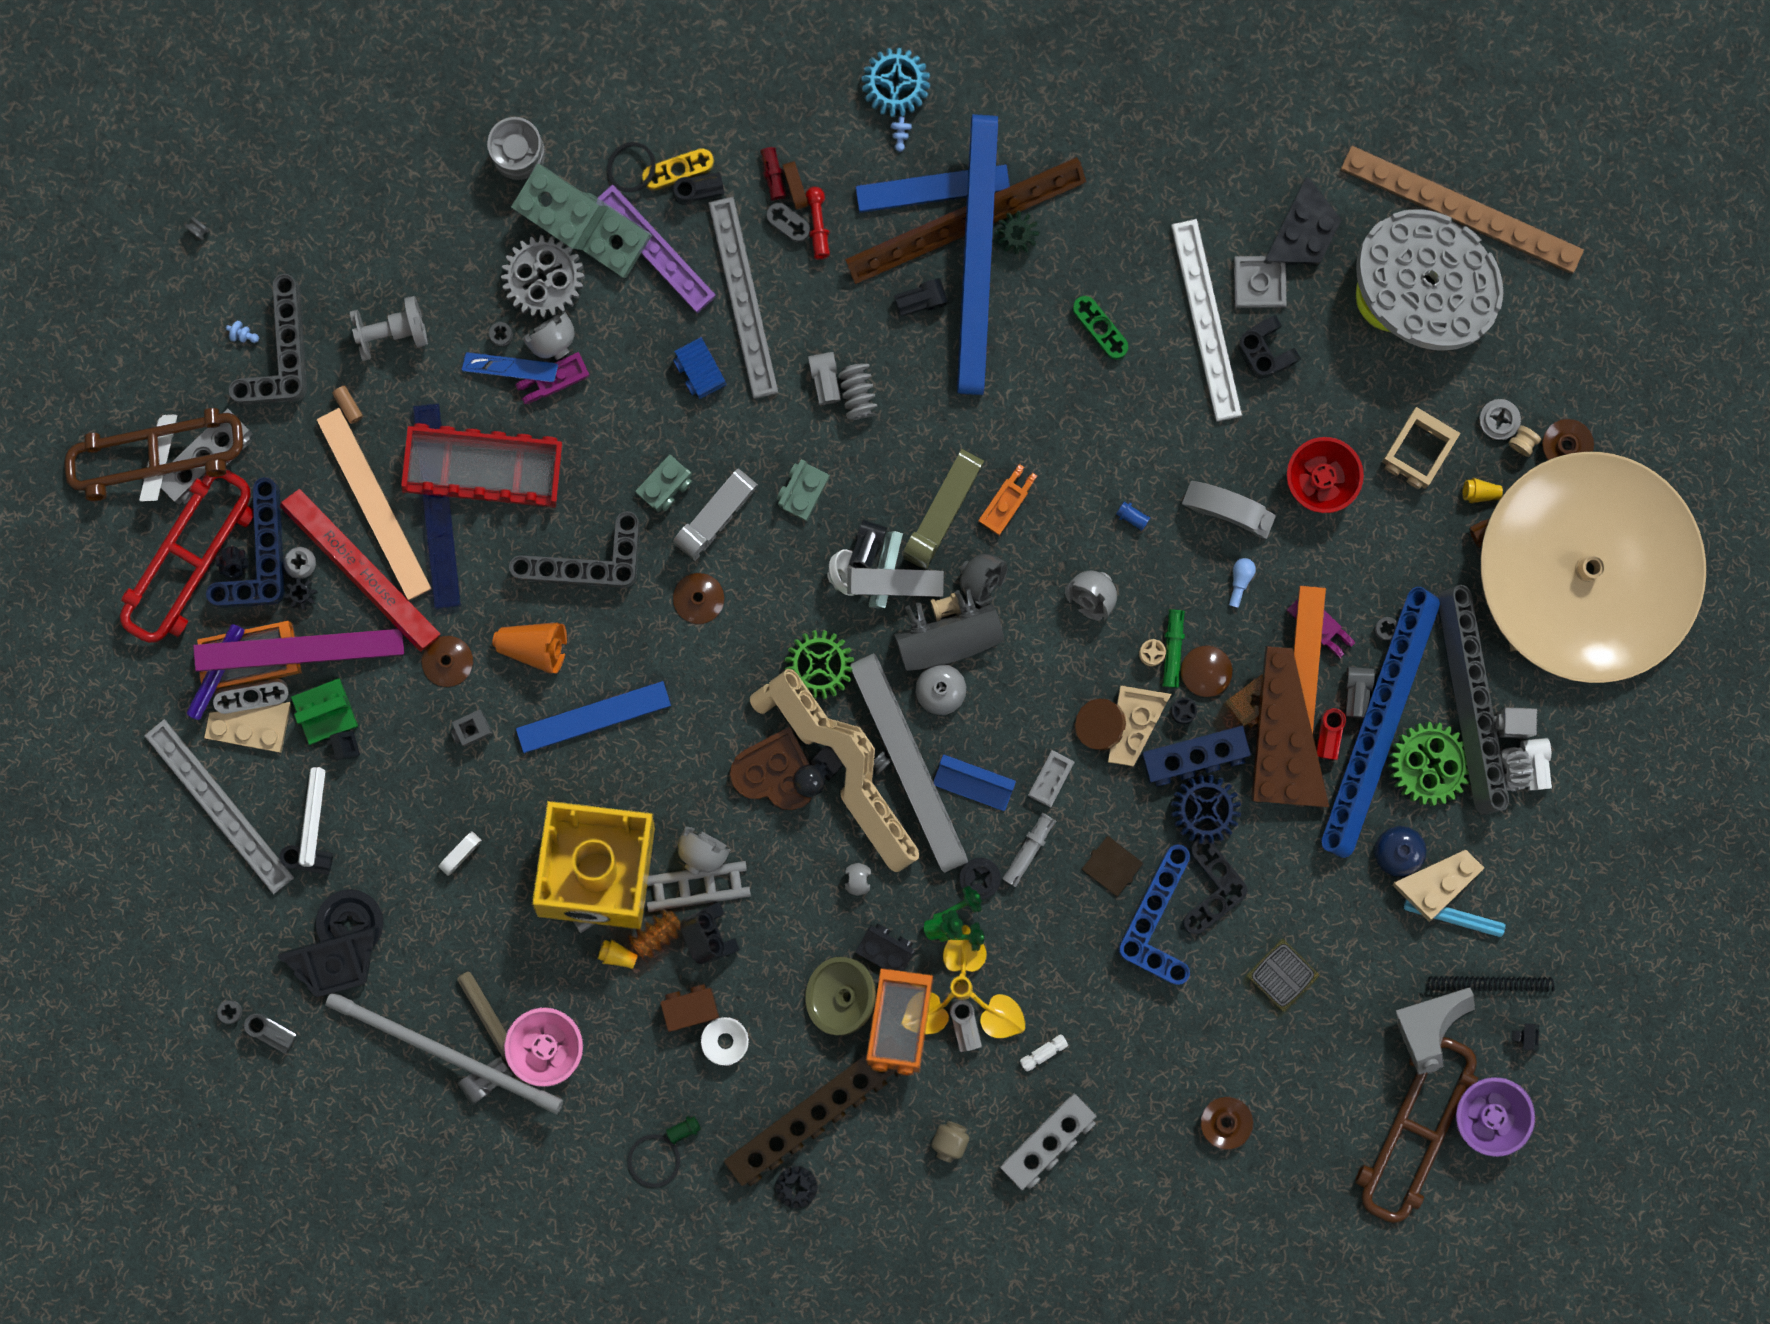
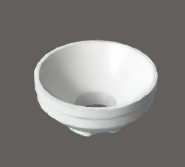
M846 549L837 552L831 557L827 575L829 582L834 585L836 590L845 595L853 596L857 594H847L848 568H853L849 565L853 552Z
M725 1017L710 1022L704 1029L701 1037L704 1054L709 1060L719 1065H730L739 1061L746 1053L749 1043L748 1034L743 1025L735 1019ZM723 1033H728L733 1037V1045L729 1049H722L718 1044V1037Z

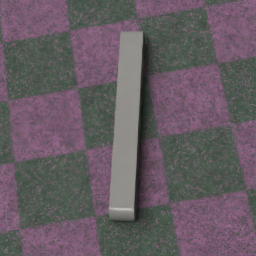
M873 653L851 663L850 666L940 868L946 873L968 863L966 853L877 656Z

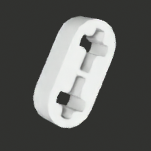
M472 831L441 862L439 868L449 876L478 847L482 840Z

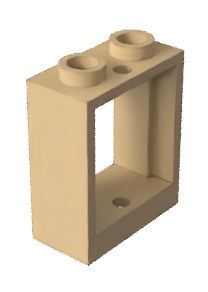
M1416 407L1382 463L1386 465L1385 469L1396 476L1400 473L1407 477V482L1417 489H1420L1422 486L1426 489L1460 433ZM1413 424L1418 425L1446 442L1426 476L1394 457Z

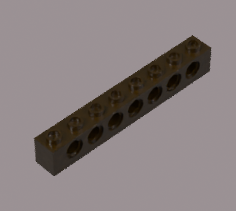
M892 1035L877 1046L876 1057L910 1061ZM867 1053L725 1159L724 1163L741 1186L747 1183L751 1187L762 1178L760 1173L767 1167L770 1171L783 1163L782 1156L788 1152L791 1155L795 1154L804 1147L802 1141L809 1136L812 1139L818 1137L825 1131L823 1126L830 1120L833 1124L838 1122L846 1115L844 1112L846 1108L850 1105H853L854 1108L858 1107L867 1100L865 1097L866 1093L872 1089L875 1093L888 1084L885 1079L893 1073L898 1077L900 1075L898 1070L888 1069L885 1073H878L872 1069V1066H868ZM857 1074H864L868 1078V1085L863 1089H858L853 1084V1078ZM841 1089L846 1092L847 1101L844 1104H836L833 1101L832 1094L835 1090ZM816 1105H821L826 1109V1116L822 1120H816L812 1117L811 1110ZM794 1121H801L805 1125V1132L800 1136L794 1135L790 1130V1126ZM775 1136L781 1137L784 1141V1148L781 1151L772 1150L769 1145L771 1138ZM753 1152H758L763 1157V1163L759 1167H754L749 1163V1155Z

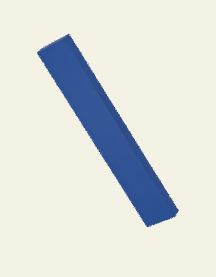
M1007 165L996 166L995 193L1010 187ZM968 170L856 186L859 213L966 198Z
M662 681L518 727L516 731L523 753H527L670 707L671 703L665 684Z

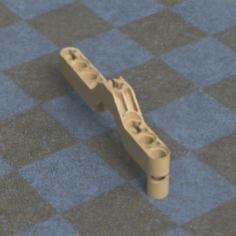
M791 669L785 670L772 679L769 684H765L750 696V702L758 713L764 714L777 705L804 743L812 744L816 742L833 748L846 767L845 787L841 790V798L887 866L892 871L899 872L918 860L919 852L916 845L872 783L875 748L862 729L827 718L801 678Z

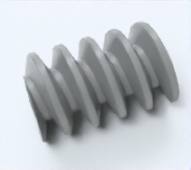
M869 364L850 365L842 368L844 371L839 373V378L846 380L841 383V388L847 390L843 393V398L849 400L844 404L846 409L851 410L846 414L848 419L856 420L876 415V413H871V410L876 408L877 404L869 403V400L874 398L875 394L867 393V390L872 388L873 384L865 383V380L872 376L863 372V370L870 367Z

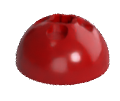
M1319 437L1303 443L1293 453L1287 468V483L1293 497L1303 507L1318 513H1333L1344 509L1356 499L1363 484L1364 473L1359 456L1348 444L1336 438Z

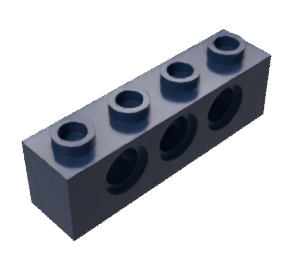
M1243 726L1142 752L1141 756L1149 784L1155 782L1156 787L1171 783L1170 778L1180 776L1181 780L1195 777V771L1205 769L1206 773L1221 770V764L1230 762L1231 767L1246 763L1245 758L1250 757L1251 754ZM1217 744H1224L1227 747L1228 754L1226 757L1221 758L1215 754L1214 749ZM1197 750L1202 753L1203 761L1201 764L1191 762V751ZM1174 757L1178 761L1177 770L1170 771L1165 767L1166 758Z

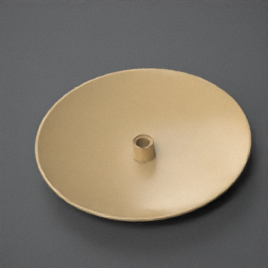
M1603 452L1571 453L1548 460L1529 470L1506 491L1490 517L1482 542L1480 561L1483 591L1489 610L1500 631L1509 643L1530 662L1549 673L1569 680L1605 683L1630 678L1649 670L1669 656L1683 641L1690 631L1702 604L1706 583V557L1701 534L1694 516L1678 492L1666 480L1646 466L1619 455ZM1587 562L1594 566V573L1592 575L1586 570Z

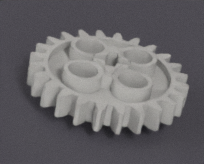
M541 235L537 243L533 237H530V245H526L525 242L521 241V250L512 248L515 256H506L510 265L502 266L503 270L508 272V274L502 275L501 279L509 282L502 287L504 291H511L507 295L508 300L516 298L513 303L515 308L523 305L521 310L523 314H526L530 309L533 318L536 317L538 312H541L542 318L545 319L547 312H551L552 316L555 317L557 309L565 312V304L571 307L574 306L571 298H580L576 289H583L584 286L578 280L584 279L585 276L583 273L577 272L583 269L582 263H575L579 259L578 254L570 256L573 251L571 247L563 249L564 243L562 241H559L556 245L553 236L550 237L548 242H545L543 235ZM552 255L554 260L549 265H543L541 263L542 257ZM558 265H563L561 269L555 270ZM523 268L532 269V274L528 278H521L519 276ZM542 272L547 277V280L544 282L539 277V274ZM558 276L567 278L566 284L561 287L555 286L554 280ZM531 284L528 289H523L525 285ZM537 289H543L545 295L542 299L535 300L532 298L533 292Z

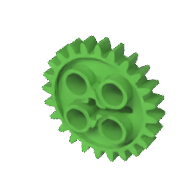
M1426 722L1424 728L1421 723L1416 724L1415 731L1412 728H1407V736L1403 734L1398 736L1401 744L1394 743L1392 745L1397 750V753L1389 754L1391 758L1395 759V763L1389 764L1388 767L1395 768L1396 772L1392 773L1390 777H1398L1399 781L1394 786L1404 787L1401 793L1402 796L1411 793V802L1416 801L1419 797L1420 805H1425L1427 800L1430 806H1435L1437 800L1440 804H1445L1446 797L1449 800H1454V792H1463L1460 784L1465 785L1469 783L1464 778V775H1469L1468 769H1466L1465 750L1463 751L1462 749L1464 744L1463 741H1457L1460 735L1459 732L1450 735V726L1445 727L1442 731V723H1436L1434 728L1431 722ZM1432 739L1438 743V751L1436 753L1430 749ZM1418 744H1420V745H1421V749H1422V751H1421V750H1419V748H1418ZM1411 753L1415 754L1418 759L1415 767L1409 762ZM1432 759L1434 761V763L1431 765L1432 768H1428L1427 764H1429V760ZM1446 761L1450 762L1453 767L1450 775L1446 774L1443 769ZM1425 775L1431 779V786L1429 788L1423 785V777ZM1439 777L1443 779L1442 784L1440 783Z

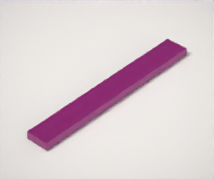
M399 629L199 644L193 645L195 672L402 656L404 655L402 632Z

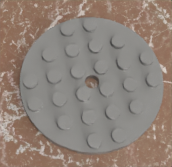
M1406 210L1394 213L1391 217L1377 223L1361 244L1356 266L1361 294L1377 320L1394 335L1410 344L1431 350H1454L1468 346L1480 339L1490 329L1501 309L1503 283L1498 265L1492 253H1487L1479 243L1481 239L1468 227L1462 228L1452 222L1451 217L1428 210ZM1425 275L1430 276L1435 281L1433 286L1424 278Z

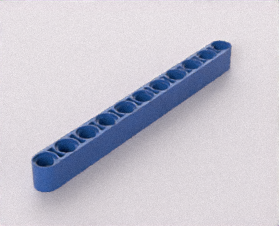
M972 114L957 381L958 394H984L998 116Z
M1422 587L1413 588L1407 595L1322 837L1323 848L1341 858L1349 857L1355 849L1439 609L1440 602L1438 597Z

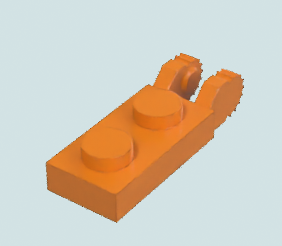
M1020 464L1009 480L1006 479L978 520L980 524L998 536L1001 535L1028 495L1027 491L1037 478V475L1032 473L1022 488L1014 484L1016 479L1023 473L1024 467Z

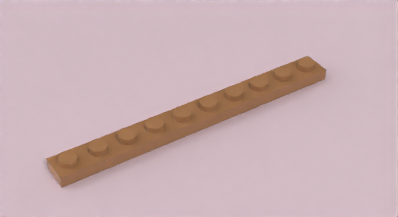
M1351 146L1342 165L1341 171L1430 211L1452 218L1451 220L1568 273H1574L1584 249L1354 146Z

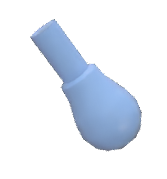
M1248 558L1239 559L1233 566L1234 589L1229 602L1230 606L1239 608L1243 591L1256 573L1254 562Z

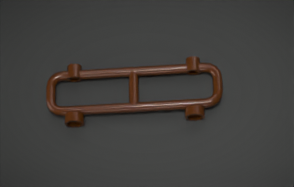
M208 408L204 410V417L104 438H100L98 433H87L84 435L85 442L77 443L68 450L65 456V477L71 488L77 491H85V498L89 501L106 499L105 486L205 466V474L207 476L220 477L226 474V462L235 459L243 448L241 421L231 413L219 414V409ZM223 423L231 425L233 445L228 451L160 465L158 437L204 427L217 428ZM148 440L149 467L79 481L76 478L75 458L78 454L82 452L95 453L99 452L102 448Z
M1443 1037L1441 1048H1448L1463 1055L1466 1059V1066L1457 1080V1086L1436 1132L1408 1119L1428 1074L1418 1075L1416 1073L1374 1168L1363 1164L1355 1178V1183L1364 1187L1362 1202L1365 1209L1372 1215L1387 1222H1401L1408 1217L1412 1208L1418 1210L1422 1205L1424 1195L1419 1193L1455 1116L1458 1103L1466 1089L1478 1081V1077L1473 1075L1477 1064L1474 1052L1466 1045L1451 1038ZM1410 1057L1409 1065L1415 1067L1412 1058ZM1404 1128L1430 1140L1431 1143L1413 1183L1403 1199L1401 1209L1398 1212H1390L1376 1205L1372 1200V1196Z

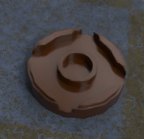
M1100 698L1091 700L1077 714L1075 723L1077 736L1084 745L1091 749L1101 751L1110 749L1118 744L1123 737V731L1126 729L1125 714L1120 706L1110 700Z

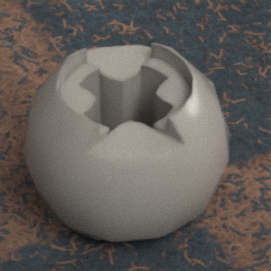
M295 547L285 555L283 561L284 569L292 578L304 579L310 576L315 569V556L308 548ZM299 557L306 562L305 565H301L300 569L294 565V561H298Z
M861 863L848 866L846 874L849 876V882L845 883V890L856 896L870 891L867 877L871 875V869Z

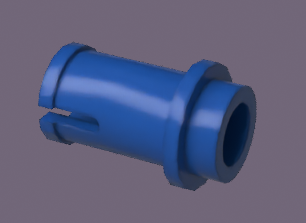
M1123 502L1116 513L1120 517L1119 520L1124 519L1142 531L1150 517L1132 507V503L1129 502L1127 504Z

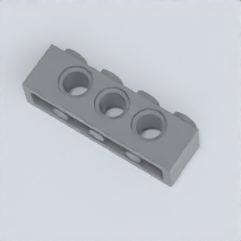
M229 409L224 412L233 414ZM241 422L243 431L242 449H244L251 442L250 437L253 433ZM223 423L217 428H207L172 462L200 457L204 453L215 454L228 451L233 445L231 425ZM228 435L230 438L228 445L219 447L218 441L220 437ZM205 466L164 474L161 488L174 502L179 505L182 502L185 504L193 495L189 488L196 478L202 480L206 475ZM185 471H192V479L189 482L183 483L181 480L182 474Z
M1073 1093L1000 1165V1168L1022 1190L1025 1187L1030 1190L1040 1180L1037 1175L1044 1168L1049 1171L1059 1161L1056 1156L1062 1150L1067 1153L1077 1143L1074 1138L1081 1131L1086 1134L1096 1124L1093 1121L1096 1115ZM1067 1117L1073 1118L1076 1124L1071 1132H1064L1061 1128L1062 1120ZM1047 1136H1054L1057 1140L1056 1148L1051 1151L1045 1150L1042 1145L1044 1138ZM1034 1154L1038 1157L1039 1163L1036 1168L1028 1169L1025 1167L1024 1159L1027 1155Z

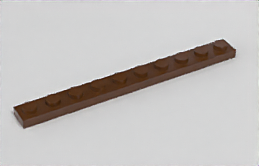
M1077 157L994 193L993 223L1086 183L1087 181L1079 159ZM966 206L845 259L854 283L862 282L965 236Z

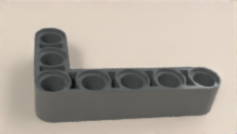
M280 274L273 281L279 376L234 380L229 386V395L241 405L299 401L307 393L301 290L299 283L288 274ZM285 282H292L291 290L287 293H282V285ZM293 307V315L289 318H283L284 309ZM295 332L294 341L285 343L286 334ZM291 357H296V366L291 369L287 368V360ZM293 382H298L299 389L297 392L289 394L288 386ZM268 384H272L273 392L268 396H263V388ZM247 386V395L243 398H238L237 391L239 388Z
M629 511L618 515L615 522L613 561L521 555L514 557L510 561L509 571L519 581L628 588L635 583L637 577L640 522L637 516ZM630 518L635 521L634 527L628 531L621 528L623 520ZM623 544H631L633 546V551L630 555L622 556L619 553L620 547ZM521 562L528 564V571L523 575H519L515 571L516 566ZM546 564L554 566V572L550 576H543L541 574V568ZM570 566H578L580 569L579 575L575 578L567 577V569ZM597 567L605 569V576L600 580L592 578V572ZM628 569L631 571L629 580L624 582L618 580L617 575L619 571Z

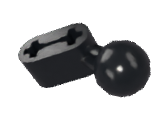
M825 745L810 762L811 765H804L796 770L792 779L793 786L798 794L804 797H814L822 792L825 778L829 781L844 764L833 748Z

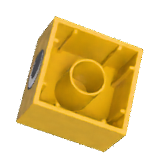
M548 802L533 906L537 917L641 929L655 832L653 815L641 812Z

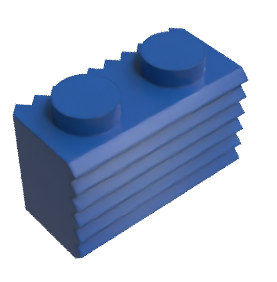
M702 337L674 351L677 358L673 359L680 373L685 371L689 379L685 384L691 395L697 394L699 399L726 386V381Z

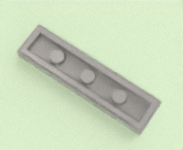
M848 568L847 594L943 596L944 571Z

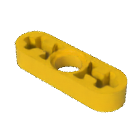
M697 149L657 163L655 174H663L662 168L666 167L670 179L666 180L664 175L658 178V183L654 184L651 180L646 187L651 190H658L675 184L681 177L693 178L705 174L713 168V156L706 149ZM703 155L704 158H709L706 161L705 167L696 164L693 165L695 171L690 172L687 159L691 158L692 164L698 161V156ZM676 163H681L686 168L685 173L681 176H675L671 172L672 166ZM651 166L644 170L643 181L649 175Z

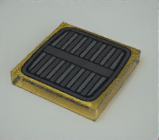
M1283 938L1246 974L1282 1012L1320 976Z

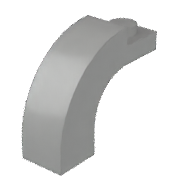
M1197 481L1190 482L1182 505L1199 514L1229 521L1267 539L1276 517L1275 514L1266 510L1265 506L1247 497Z

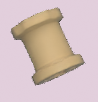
M952 593L950 597L937 601L935 599L930 600L936 621L941 620L942 617L961 613L955 593Z

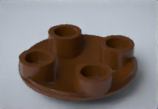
M1197 647L1190 651L1183 660L1181 666L1182 680L1185 686L1197 696L1212 697L1218 695L1228 687L1231 681L1232 665L1230 659L1222 650L1216 647Z

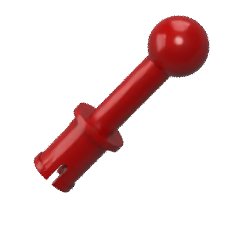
M811 187L805 193L808 205L811 206L814 230L809 232V236L813 240L814 258L825 259L830 256L828 235L830 233L828 229H824L821 205L825 200V194L821 188Z

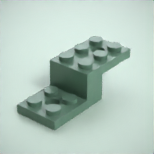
M541 164L536 165L511 206L572 249L585 251L623 278L628 276L652 237L651 233L593 194L581 192ZM546 192L552 196V202L547 207L541 203V196ZM616 235L621 236L623 239V245L618 250L612 246V239Z

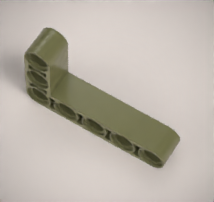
M961 449L917 532H913L903 551V559L927 570L930 565L929 562L933 559L942 542V538L945 537L955 514L959 511L967 492H969L978 471L981 470L984 460Z

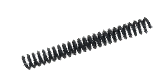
M1431 975L1428 978L1429 982L1430 980H1432L1433 991L1435 990L1436 979L1438 990H1440L1441 978L1444 991L1446 979L1448 982L1449 991L1451 990V980L1453 981L1454 991L1456 990L1455 982L1456 980H1458V990L1460 991L1462 979L1464 985L1463 989H1466L1467 979L1469 983V988H1471V981L1473 979L1474 991L1477 990V980L1479 981L1480 991L1482 990V980H1484V990L1487 991V981L1489 980V990L1492 991L1493 979L1495 984V991H1497L1498 979L1500 983V991H1502V982L1504 980L1506 992L1508 991V980L1510 981L1511 992L1513 991V981L1515 980V991L1517 992L1519 979L1521 984V991H1523V982L1525 979L1527 992L1529 991V980L1531 982L1532 992L1534 991V980L1536 981L1537 992L1539 991L1540 980L1542 986L1541 991H1544V981L1546 980V990L1547 992H1549V982L1551 979L1552 992L1555 991L1554 981L1552 977H1549L1548 979L1546 977H1544L1543 979L1541 977H1539L1538 979L1534 977L1532 979L1531 977L1526 978L1524 976L1523 978H1521L1519 976L1516 979V977L1514 976L1511 979V977L1508 976L1506 979L1504 976L1502 978H1500L1499 976L1497 978H1495L1494 976L1492 978L1487 976L1485 979V977L1482 976L1480 979L1479 976H1477L1476 978L1474 976H1472L1471 978L1469 976H1466L1465 978L1463 976H1461L1460 978L1458 976H1456L1455 978L1453 976H1451L1450 978L1448 976H1445L1444 978L1442 975L1440 977L1436 975L1433 978V976ZM1427 983L1428 991L1430 990V983Z

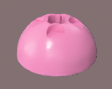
M537 1008L522 1014L511 1025L505 1039V1056L511 1070L523 1081L536 1086H550L562 1082L575 1071L582 1056L583 1043L578 1027L566 1014L551 1008Z

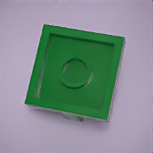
M340 678L291 697L297 711L294 714L296 721L302 725L309 745L328 739L332 734L346 732L359 727Z

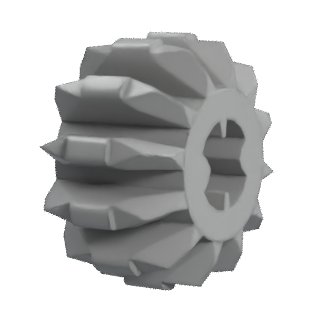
M1511 747L1500 751L1507 791H1517L1529 787L1530 781L1533 780L1532 771L1534 769L1531 766L1532 760L1529 759L1528 752L1524 751L1522 747Z

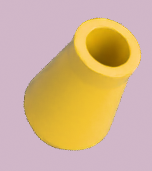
M1476 478L1465 480L1463 485V499L1469 500L1470 503L1492 500L1500 501L1503 495L1501 485H1495Z
M611 939V941H603L597 959L603 961L602 964L633 969L638 955Z

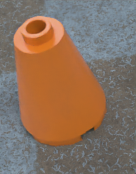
M557 622L501 627L498 632L494 633L492 644L500 654L547 673H558L565 658V654L560 653L562 644L567 645V631L564 624Z

